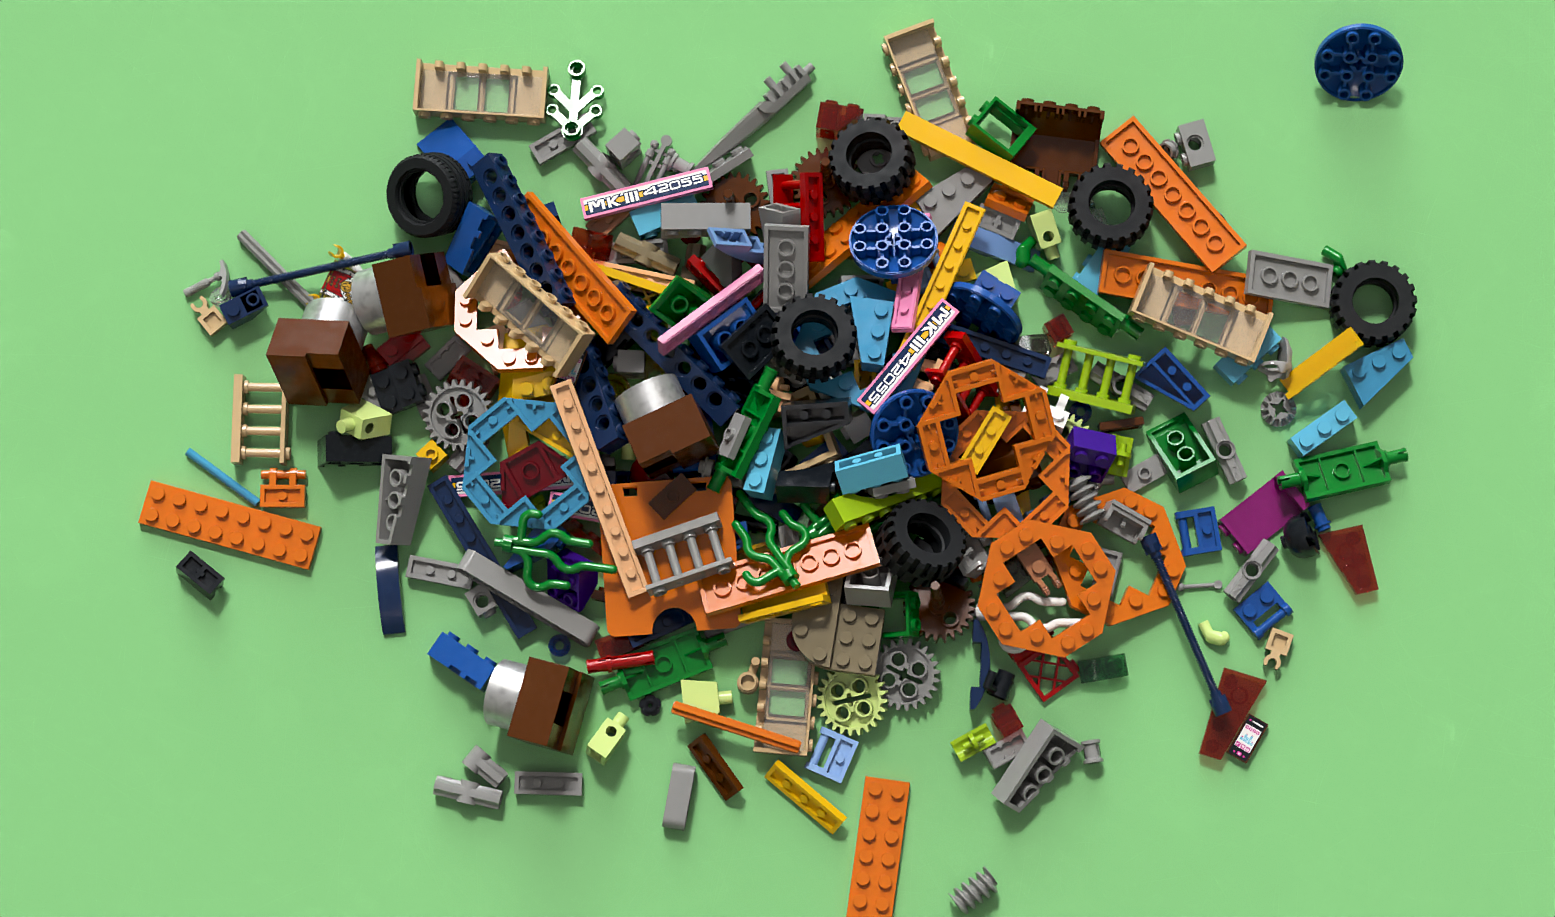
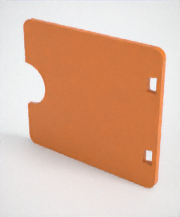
M712 477L687 478L691 484L706 483V490L695 491L665 520L649 505V502L673 480L610 485L631 541L717 512L723 527L718 528L717 534L725 558L731 557L736 562L738 561L736 532L731 526V523L735 520L731 480L727 477L720 493H717L707 488ZM637 488V496L624 497L623 489ZM600 525L603 564L615 565ZM708 534L698 535L696 543L703 565L716 562ZM687 541L677 542L674 548L682 573L695 569ZM666 549L654 550L653 556L660 579L664 580L674 576ZM637 555L647 585L652 584L644 556ZM618 571L615 574L603 573L607 631L611 636L622 637L653 634V626L657 617L663 611L670 608H680L688 612L695 621L697 631L731 629L741 624L738 620V615L741 614V607L707 617L697 581L668 590L666 594L658 597L650 596L646 591L628 598Z

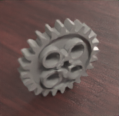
M453 379L451 386L447 381L443 382L444 389L436 386L438 393L432 392L429 394L433 400L425 401L430 407L423 410V412L428 414V417L424 418L423 421L430 423L425 430H433L429 437H438L436 444H441L444 441V449H448L452 445V450L457 451L460 445L461 450L466 451L468 435L464 433L463 425L468 431L470 416L480 417L489 409L488 406L493 403V400L486 401L485 398L488 396V392L481 394L482 386L474 389L473 381L466 386L465 379H461L459 385L457 380ZM464 394L467 395L470 400L468 406L464 407L460 402V399ZM451 397H454L455 405L451 402ZM443 403L449 406V413L447 415H443L440 411ZM462 411L461 419H456L455 415ZM452 423L458 427V433L455 436L449 433V426Z
M900 638L899 645L894 640H891L890 648L883 644L884 652L879 651L876 674H880L877 680L878 683L884 682V677L888 673L895 677V683L892 686L884 684L881 687L882 690H888V693L884 694L883 698L889 700V708L895 703L897 710H900L901 706L904 705L905 710L909 711L910 704L917 709L918 701L925 705L924 697L933 698L930 690H938L933 684L934 682L941 681L935 677V674L940 673L941 670L934 669V666L939 664V661L932 662L931 659L935 654L926 653L929 648L928 646L920 649V641L914 646L912 639H909L907 644H905L903 638ZM897 653H901L905 658L901 666H897L893 661ZM916 663H922L925 667V672L921 676L916 675L913 670ZM886 666H893L900 671L908 669V675L922 680L923 683L918 684L909 678L901 680V674L887 669ZM907 683H912L915 686L916 690L912 696H908L904 692V687Z

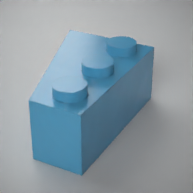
M850 296V309L854 318V325L857 327V348L862 371L880 373L885 367L894 302Z
M1404 338L1347 364L1340 370L1359 409L1369 402L1413 358Z

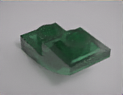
M1125 653L1077 661L1081 683L1129 675Z

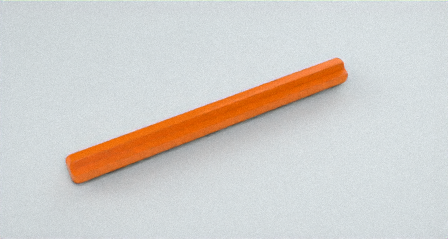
M678 701L673 703L671 709L672 714L786 751L798 753L801 747V741Z

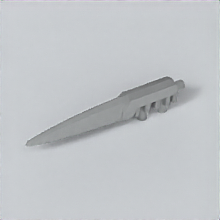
M786 61L783 62L779 67L786 75L777 84L770 76L763 81L770 89L763 95L766 101L759 102L750 112L717 142L692 170L708 167L759 130L811 82L808 75L815 70V67L809 62L804 68L800 65H795L792 69Z

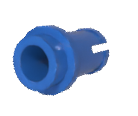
M1321 503L1308 508L1316 525L1314 529L1318 530L1319 533L1331 528V521H1328Z

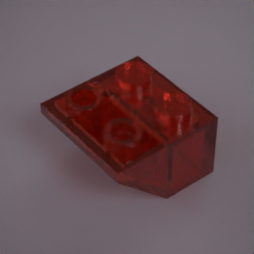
M834 100L820 102L816 137L837 140V134L841 130L845 131L848 124L852 123L854 125L858 123L859 119L863 118L864 109L860 108L857 104L851 103L847 104V106L838 105V102Z
M464 355L461 356L447 379L450 386L453 379L457 380L458 385L461 379H465L466 386L473 381L474 389L482 386L480 393L488 392V396L485 398L486 401L491 400L500 385L498 377ZM465 394L460 399L464 407L468 406L470 402L469 397ZM451 397V402L455 404L454 397Z

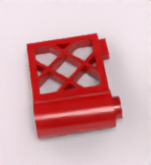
M1048 632L1051 638H1053L1052 635L1055 634V632ZM1025 650L1016 654L1008 653L1042 702H1045L1080 677L1077 673L1080 671V668L1073 659L1069 661L1067 657L1057 656L1056 663L1044 661L1045 653ZM1041 655V660H1036ZM1060 658L1065 664H1060ZM1032 661L1039 662L1038 676L1030 675L1025 666ZM1043 663L1056 665L1054 678L1041 676ZM1059 666L1067 667L1072 676L1066 680L1057 679ZM1032 678H1037V684ZM1041 679L1053 681L1052 690L1045 695L1039 689ZM1056 682H1062L1056 687Z

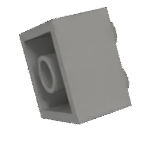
M879 557L880 567L846 576L844 591L847 604L891 608L898 576H893L888 566L885 567L883 565L882 557Z

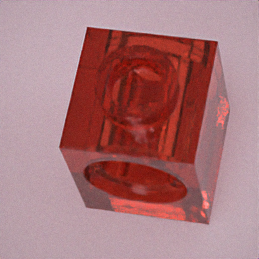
M1063 313L1044 323L1042 327L1053 347L1057 345V342H1063L1064 338L1069 339L1074 334L1071 325Z
M1003 702L992 708L994 713L990 717L1003 739L1024 727L1011 703L1005 705Z

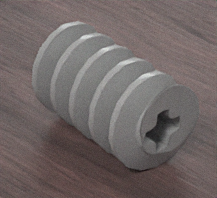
M1083 475L1069 480V484H1071L1069 486V493H1074L1070 496V500L1077 501L1073 508L1081 509L1076 516L1084 517L1080 521V525L1101 518L1100 515L1105 511L1104 508L1097 509L1101 500L1093 499L1098 495V492L1090 491L1095 484H1087V481L1092 478L1091 475Z
M985 866L983 867L984 875L977 871L975 873L977 880L969 877L970 885L962 882V891L954 888L955 896L948 893L957 907L966 915L969 913L967 906L973 909L976 908L975 900L982 904V895L989 899V890L995 893L998 892L997 882Z

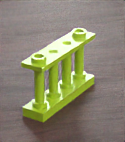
M1064 338V342H1057L1056 346L1064 348L1057 382H1054V385H1047V388H1049L1047 394L1057 397L1064 394L1069 396V400L1130 415L1135 414L1137 405L1131 404L1130 395L1137 366L1145 367L1147 363L1141 361V356L1129 354L1128 357L1078 346L1077 341ZM1073 350L1086 353L1079 385L1075 390L1068 389L1067 384H1065ZM1094 355L1107 358L1100 391L1096 395L1088 394L1089 390L1087 389ZM1116 361L1129 363L1121 397H1118V401L1109 399L1110 395L1108 394Z

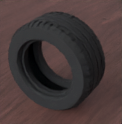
M440 152L416 154L400 161L392 170L386 190L388 208L394 221L403 231L418 238H431L453 233L457 230L468 202L473 201L471 181L465 169L453 157ZM425 172L430 173L438 180L443 191V205L440 213L435 218L426 215L419 207L416 199V185L419 178Z

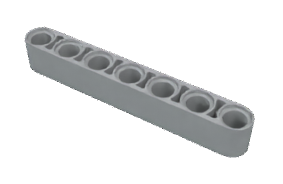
M467 549L456 568L458 572L584 647L588 648L600 629L596 623L548 594L530 590L525 585L523 579L474 550Z

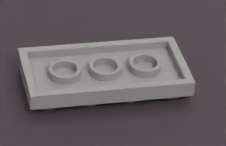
M765 223L763 304L767 303L775 313L782 311V307L786 302L792 303L794 297L800 296L803 299L805 294H809L810 225Z
M1250 250L1248 251L1244 294L1328 309L1333 265Z

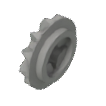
M1276 391L1268 394L1263 399L1261 415L1268 424L1282 427L1294 419L1297 407L1293 398L1287 399L1286 393ZM1281 401H1283L1282 409H1284L1285 412H1280L1276 417H1274L1276 414V409L1273 408V406L1271 405L1277 406L1279 403H1281Z

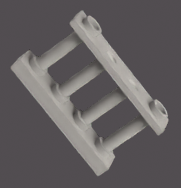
M717 512L631 541L638 556L642 555L645 558L652 584L645 586L650 596H662L668 590L715 574L723 575L729 573L731 569L736 567L731 557L725 558L717 534L718 528L723 527ZM704 533L709 536L716 562L705 566L696 543L697 536ZM683 540L687 541L695 569L682 573L674 548L677 542ZM660 548L666 549L674 575L664 580L660 579L653 556L654 550Z

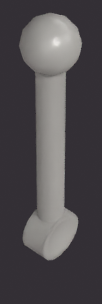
M1216 580L1214 583L1185 585L1178 583L1176 589L1177 591L1209 587L1220 589L1222 582Z

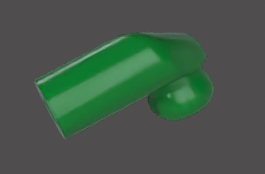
M1031 236L1016 249L1015 264L1020 269L1029 265L1031 249L1037 243L1036 239Z
M1328 245L1325 246L1321 255L1333 262V275L1341 277L1347 270L1343 255Z

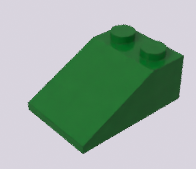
M676 275L648 309L673 327L710 300L712 296L698 286Z
M1185 412L1146 431L1156 454L1158 453L1168 477L1179 494L1219 474L1215 457Z

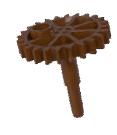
M825 147L824 153H821L816 148V155L808 151V159L800 157L802 165L795 163V168L798 171H792L791 174L796 178L793 180H800V173L823 172V196L827 198L823 202L824 218L827 217L829 212L834 218L835 211L837 210L844 214V206L851 209L849 202L851 200L849 196H844L833 178L831 163L828 159V148ZM854 164L853 170L855 171L857 169V164ZM793 189V194H797L794 197V201H800V189Z
M729 172L727 179L721 176L720 182L715 180L713 182L715 185L714 189L709 190V194L702 193L706 201H701L700 203H746L748 197H757L756 203L750 205V234L758 236L756 229L762 230L758 207L770 204V200H764L769 196L768 193H761L764 189L763 184L756 186L758 183L756 178L750 182L749 174L743 179L741 172H738L736 177H733L732 173Z
M933 581L930 587H922V585H919V587L909 586L910 591L918 592L921 601L919 608V619L921 621L919 638L925 634L927 642L931 637H934L936 644L939 638H942L943 642L946 643L948 636L953 641L955 640V633L962 636V627L969 629L967 621L973 622V616L970 614L976 612L975 608L972 607L975 604V599L970 598L973 595L972 590L963 591L945 582L939 584L937 581ZM948 617L956 618L953 624H947L945 620Z

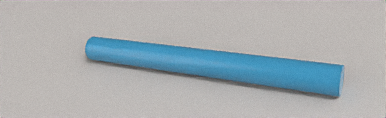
M189 448L185 455L253 506L256 507L260 503L258 497L193 449Z

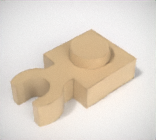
M200 296L199 298L203 302L202 307L197 308L193 303L190 306L196 313L202 314L197 320L213 337L228 323L215 305L208 308V301L203 296Z
M1272 627L1264 648L1270 651V654L1263 659V665L1266 666L1268 660L1273 659L1276 663L1274 669L1277 670L1281 665L1279 656H1287L1294 635Z

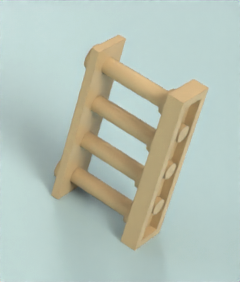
M234 374L231 463L243 465V459L247 457L280 458L279 463L282 466H287V460H291V447H288L289 404L279 383H249V380H246L243 374ZM249 391L282 392V405H249L248 402H245L246 394H249ZM248 413L281 414V427L248 426L245 424V416H248ZM248 435L280 436V449L247 448L244 446V437Z

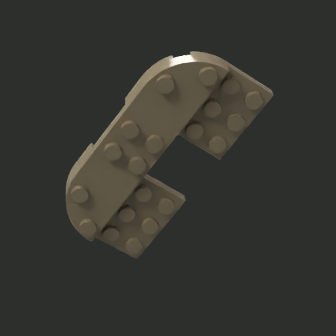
M821 504L815 510L819 518L825 513L823 508L827 504ZM875 517L873 521L869 522V526L881 519V517ZM810 520L808 522L807 527L812 524ZM875 533V535L873 536L876 550L878 549L876 545V537L878 536L877 533ZM845 577L828 581L827 584L831 598L830 604L792 614L791 625L795 643L804 657L821 669L876 677L886 611L884 609L841 604Z

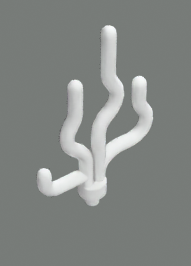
M1022 592L1010 602L1003 603L1007 611H1012L1022 602L1028 600L1041 606H1065L1067 600L1063 597H1042L1035 592ZM976 605L974 607L976 612L970 615L976 616V619L979 621H986ZM1008 612L1014 621H1024L1029 626L1036 622L1028 613ZM1082 618L1054 619L1043 625L1048 632H1051L1060 627H1070ZM998 639L1000 647L1007 653L1016 654L1026 650L1003 645Z

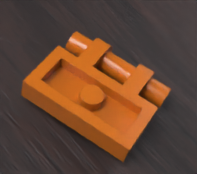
M994 182L984 206L1025 222L1034 200Z
M277 468L261 470V479H269V485H260L261 508H306V485H297L298 479H306V470H298L297 468H290V470H278ZM289 479V485H277V480Z

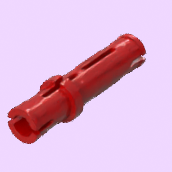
M651 650L619 656H611L610 654L603 658L586 660L588 674L602 671L611 673L613 670L654 665V652Z

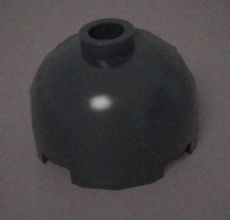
M1306 512L1291 517L1284 525V536L1280 537L1283 548H1288L1291 554L1299 558H1308L1320 554L1318 551L1320 550L1317 533L1308 525L1307 522H1310L1311 519Z

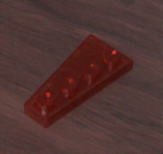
M1223 668L1217 688L1221 691L1222 695L1226 694L1232 711L1215 717L1211 708L1198 754L1217 760L1222 759L1267 680Z

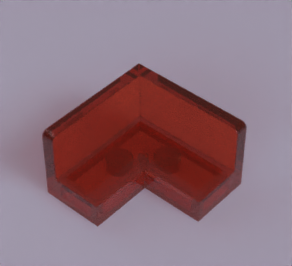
M573 227L572 237L593 261H609L614 235Z

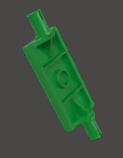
M1036 253L1029 261L1028 266L1044 275V280L1039 289L1047 297L1054 298L1060 302L1066 310L1073 311L1083 322L1090 323L1096 327L1102 335L1112 338L1116 331L1121 329L1137 341L1144 331V328L1128 318L1129 315L1122 313L1060 270L1055 264L1048 263Z
M765 366L758 384L755 383L740 412V414L751 418L752 421L736 458L732 460L719 455L714 467L716 470L707 485V488L720 493L727 476L732 475L742 480L748 472L749 464L754 454L757 453L764 434L769 429V423L773 415L779 408L781 399L773 395L770 390L779 373L778 371Z
M1377 441L1294 459L1292 466L1295 473L1278 476L1277 483L1278 485L1281 484L1279 486L1280 490L1299 486L1306 503L1390 484L1392 480L1389 474L1390 465L1407 462L1408 452L1404 453L1407 451L1406 448L1387 452L1380 449Z
M694 627L631 652L637 653L653 650L655 664L618 669L617 675L598 682L602 688L601 691L605 695L622 687V689L626 690L631 702L681 682V680H686L711 670L713 666L708 655H710L711 651L728 646L727 640L724 639L725 635L721 632L704 640V638H701L699 631H697V627Z

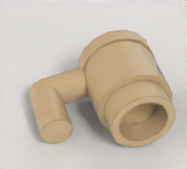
M753 657L748 672H743L738 677L737 686L743 694H753L759 688V680L756 676L760 665L758 657Z

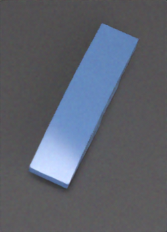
M957 219L954 220V223H953L951 232H952V230H953V227H954V225H955ZM979 227L969 250L984 257L989 256L1000 262L1008 260V264L1016 266V249L1022 243ZM1032 248L1031 258L1035 253L1039 256L1041 252ZM1031 266L1023 268L1025 271L1034 272Z
M708 227L707 232L715 248L737 259L764 265V243L760 242L758 236H747L744 229Z

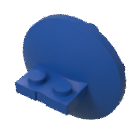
M1365 23L1347 25L1332 32L1319 45L1314 58L1316 78L1326 92L1340 100L1369 101L1388 91L1397 82L1403 69V53L1398 40L1386 29Z
M880 205L860 217L852 227L849 235L850 254L854 262L865 272L876 277L891 279V284H898V278L908 277L920 272L934 259L938 249L937 229L927 215L908 205Z
M985 270L981 272L974 284L966 282L953 283L946 301L960 311V314L955 318L957 326L968 329L972 323L979 327L978 333L1010 344L1016 342L1022 334L1021 321L1011 309L1021 292L999 281L998 278Z
M908 389L888 398L877 410L870 427L872 451L900 443L907 464L908 477L911 476L913 478L931 474L926 468L916 428L935 394L924 389ZM956 417L940 421L949 458L954 452L958 441L959 427Z

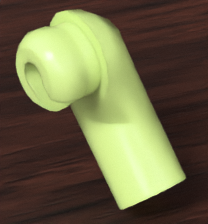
M1208 620L1198 624L1208 643L1222 646L1230 640V636L1226 631L1219 632L1213 630Z

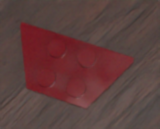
M538 440L501 461L500 473L503 504L509 509L525 495L530 497L566 477V473L560 466L568 461V459Z

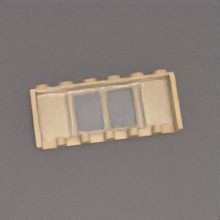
M934 19L923 21L884 36L881 47L885 57L889 56L891 64H889V68L893 77L897 75L900 96H905L907 101L904 104L906 111L976 145L977 143L965 135L969 129L967 123L972 117L968 115L965 99L961 96L957 87L956 76H953L950 69L949 58L945 56L941 38L937 36L935 31ZM920 144L924 157L928 156L930 162L945 157Z
M417 58L413 112L423 119H430L431 116L440 117L442 120H453V117H457L468 122L475 121V119H483L487 123H496V120H504L507 124H518V122H527L528 125L539 126L540 123L546 124L549 69L543 66V71L532 70L530 66H522V69H510L509 65L505 64L500 65V68L488 67L485 63H479L478 66H466L465 62H457V65H447L440 60H436L435 64L423 63L421 59Z
M503 252L488 253L462 296L465 299L475 298L480 302L477 307L480 311L491 312L495 315L493 322L496 325H506L511 329L508 334L511 338L522 339L527 343L524 347L527 352H537L542 356L540 363L543 366H553L556 369L553 374L555 378L567 377L596 333L589 328L587 323L579 320L572 310L558 303L557 298L553 294L541 288L542 285L538 281L529 278L526 275V271L513 263L507 254Z
M1150 262L1147 265L1127 315L1132 316V319L1136 322L1143 324L1146 322L1153 325L1152 328L1160 332L1167 330L1174 333L1173 337L1179 340H1191L1194 342L1193 345L1198 348H1210L1214 350V354L1223 358L1228 356L1235 359L1234 362L1241 366H1250L1255 363L1274 313L1264 314L1257 311L1254 305L1248 304L1245 306L1235 302L1236 298L1232 296L1223 297L1216 294L1215 289L1211 287L1204 289L1197 286L1192 279L1187 278L1183 280L1173 276L1174 272L1170 270L1161 271L1154 268L1155 263Z
M792 619L765 620L756 727L801 741V747L798 753H793L754 740L753 752L807 757V752H812L813 739H809V730H814L815 716H811V707L816 708L817 694H813V685H818L819 672H815V665L810 663L801 652H795L788 648L786 638L792 631Z

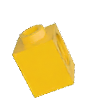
M433 439L416 453L418 457L432 458L430 470L433 473L449 459L448 455Z

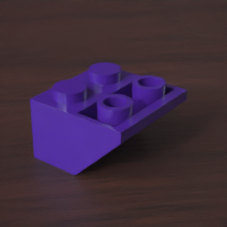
M1073 426L1066 439L1070 444L1069 477L1077 478L1083 475H1091L1092 478L1088 481L1101 484L1117 455L1116 435Z
M568 548L556 553L567 565H573L578 562H593ZM547 559V580L568 581L571 584L568 590L549 589L547 590L548 595L569 608L581 612L598 584V572L583 570L575 574H566L558 570L552 561Z

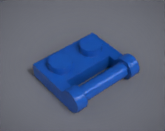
M1214 506L1174 513L1175 520H1178L1183 547L1181 554L1183 557L1222 550ZM1193 517L1198 547L1194 548L1191 547L1186 519Z
M1268 581L1233 609L1258 640L1262 639L1264 633L1282 618L1293 613L1292 608ZM1277 604L1280 609L1260 626L1257 627L1253 623L1272 606Z

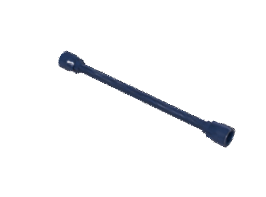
M410 240L392 244L393 248H388L384 252L357 256L255 280H248L247 277L229 280L228 287L231 296L234 298L258 285L262 287L323 272L376 262L382 259H396L407 255H414V248Z
M1156 532L1149 534L1140 541L1146 556L1150 555L1151 559L1155 561L1157 571L1161 579H1163L1162 582H1164V587H1166L1165 589L1168 595H1170V600H1172L1173 608H1175L1176 614L1179 616L1178 619H1180L1182 629L1186 637H1188V643H1190L1189 645L1194 656H1196L1195 659L1198 661V666L1201 672H1203V677H1205L1204 680H1206L1205 682L1211 693L1209 703L1215 717L1232 711L1226 694L1222 695L1221 691L1218 690L1215 681H1213L1212 673L1208 665H1206V659H1204L1205 657H1203L1200 646H1198L1197 638H1195L1192 627L1189 625L1190 622H1188L1187 615L1184 609H1182L1181 601H1179L1180 599L1175 588H1173L1172 580H1170L1171 578L1168 572H1166L1167 569L1164 567L1165 564H1163L1164 562L1161 559L1162 554L1160 550L1163 548Z

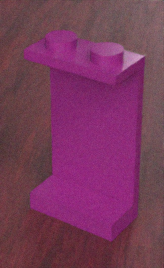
M1283 470L1217 521L1219 523L1218 529L1225 537L1229 536L1234 542L1232 546L1238 554L1248 555L1260 544L1263 538L1267 540L1281 529L1291 517L1300 514L1310 506L1309 502H1305L1304 496L1296 487L1284 490L1279 489L1281 484L1278 485L1277 477L1286 475Z

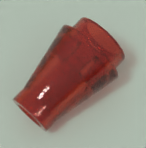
M367 344L362 348V353L370 369L369 374L372 375L388 369V363L374 348L373 344Z

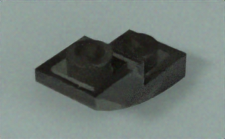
M1047 334L1020 336L1016 342L1012 343L1013 345L1048 357L1052 351Z

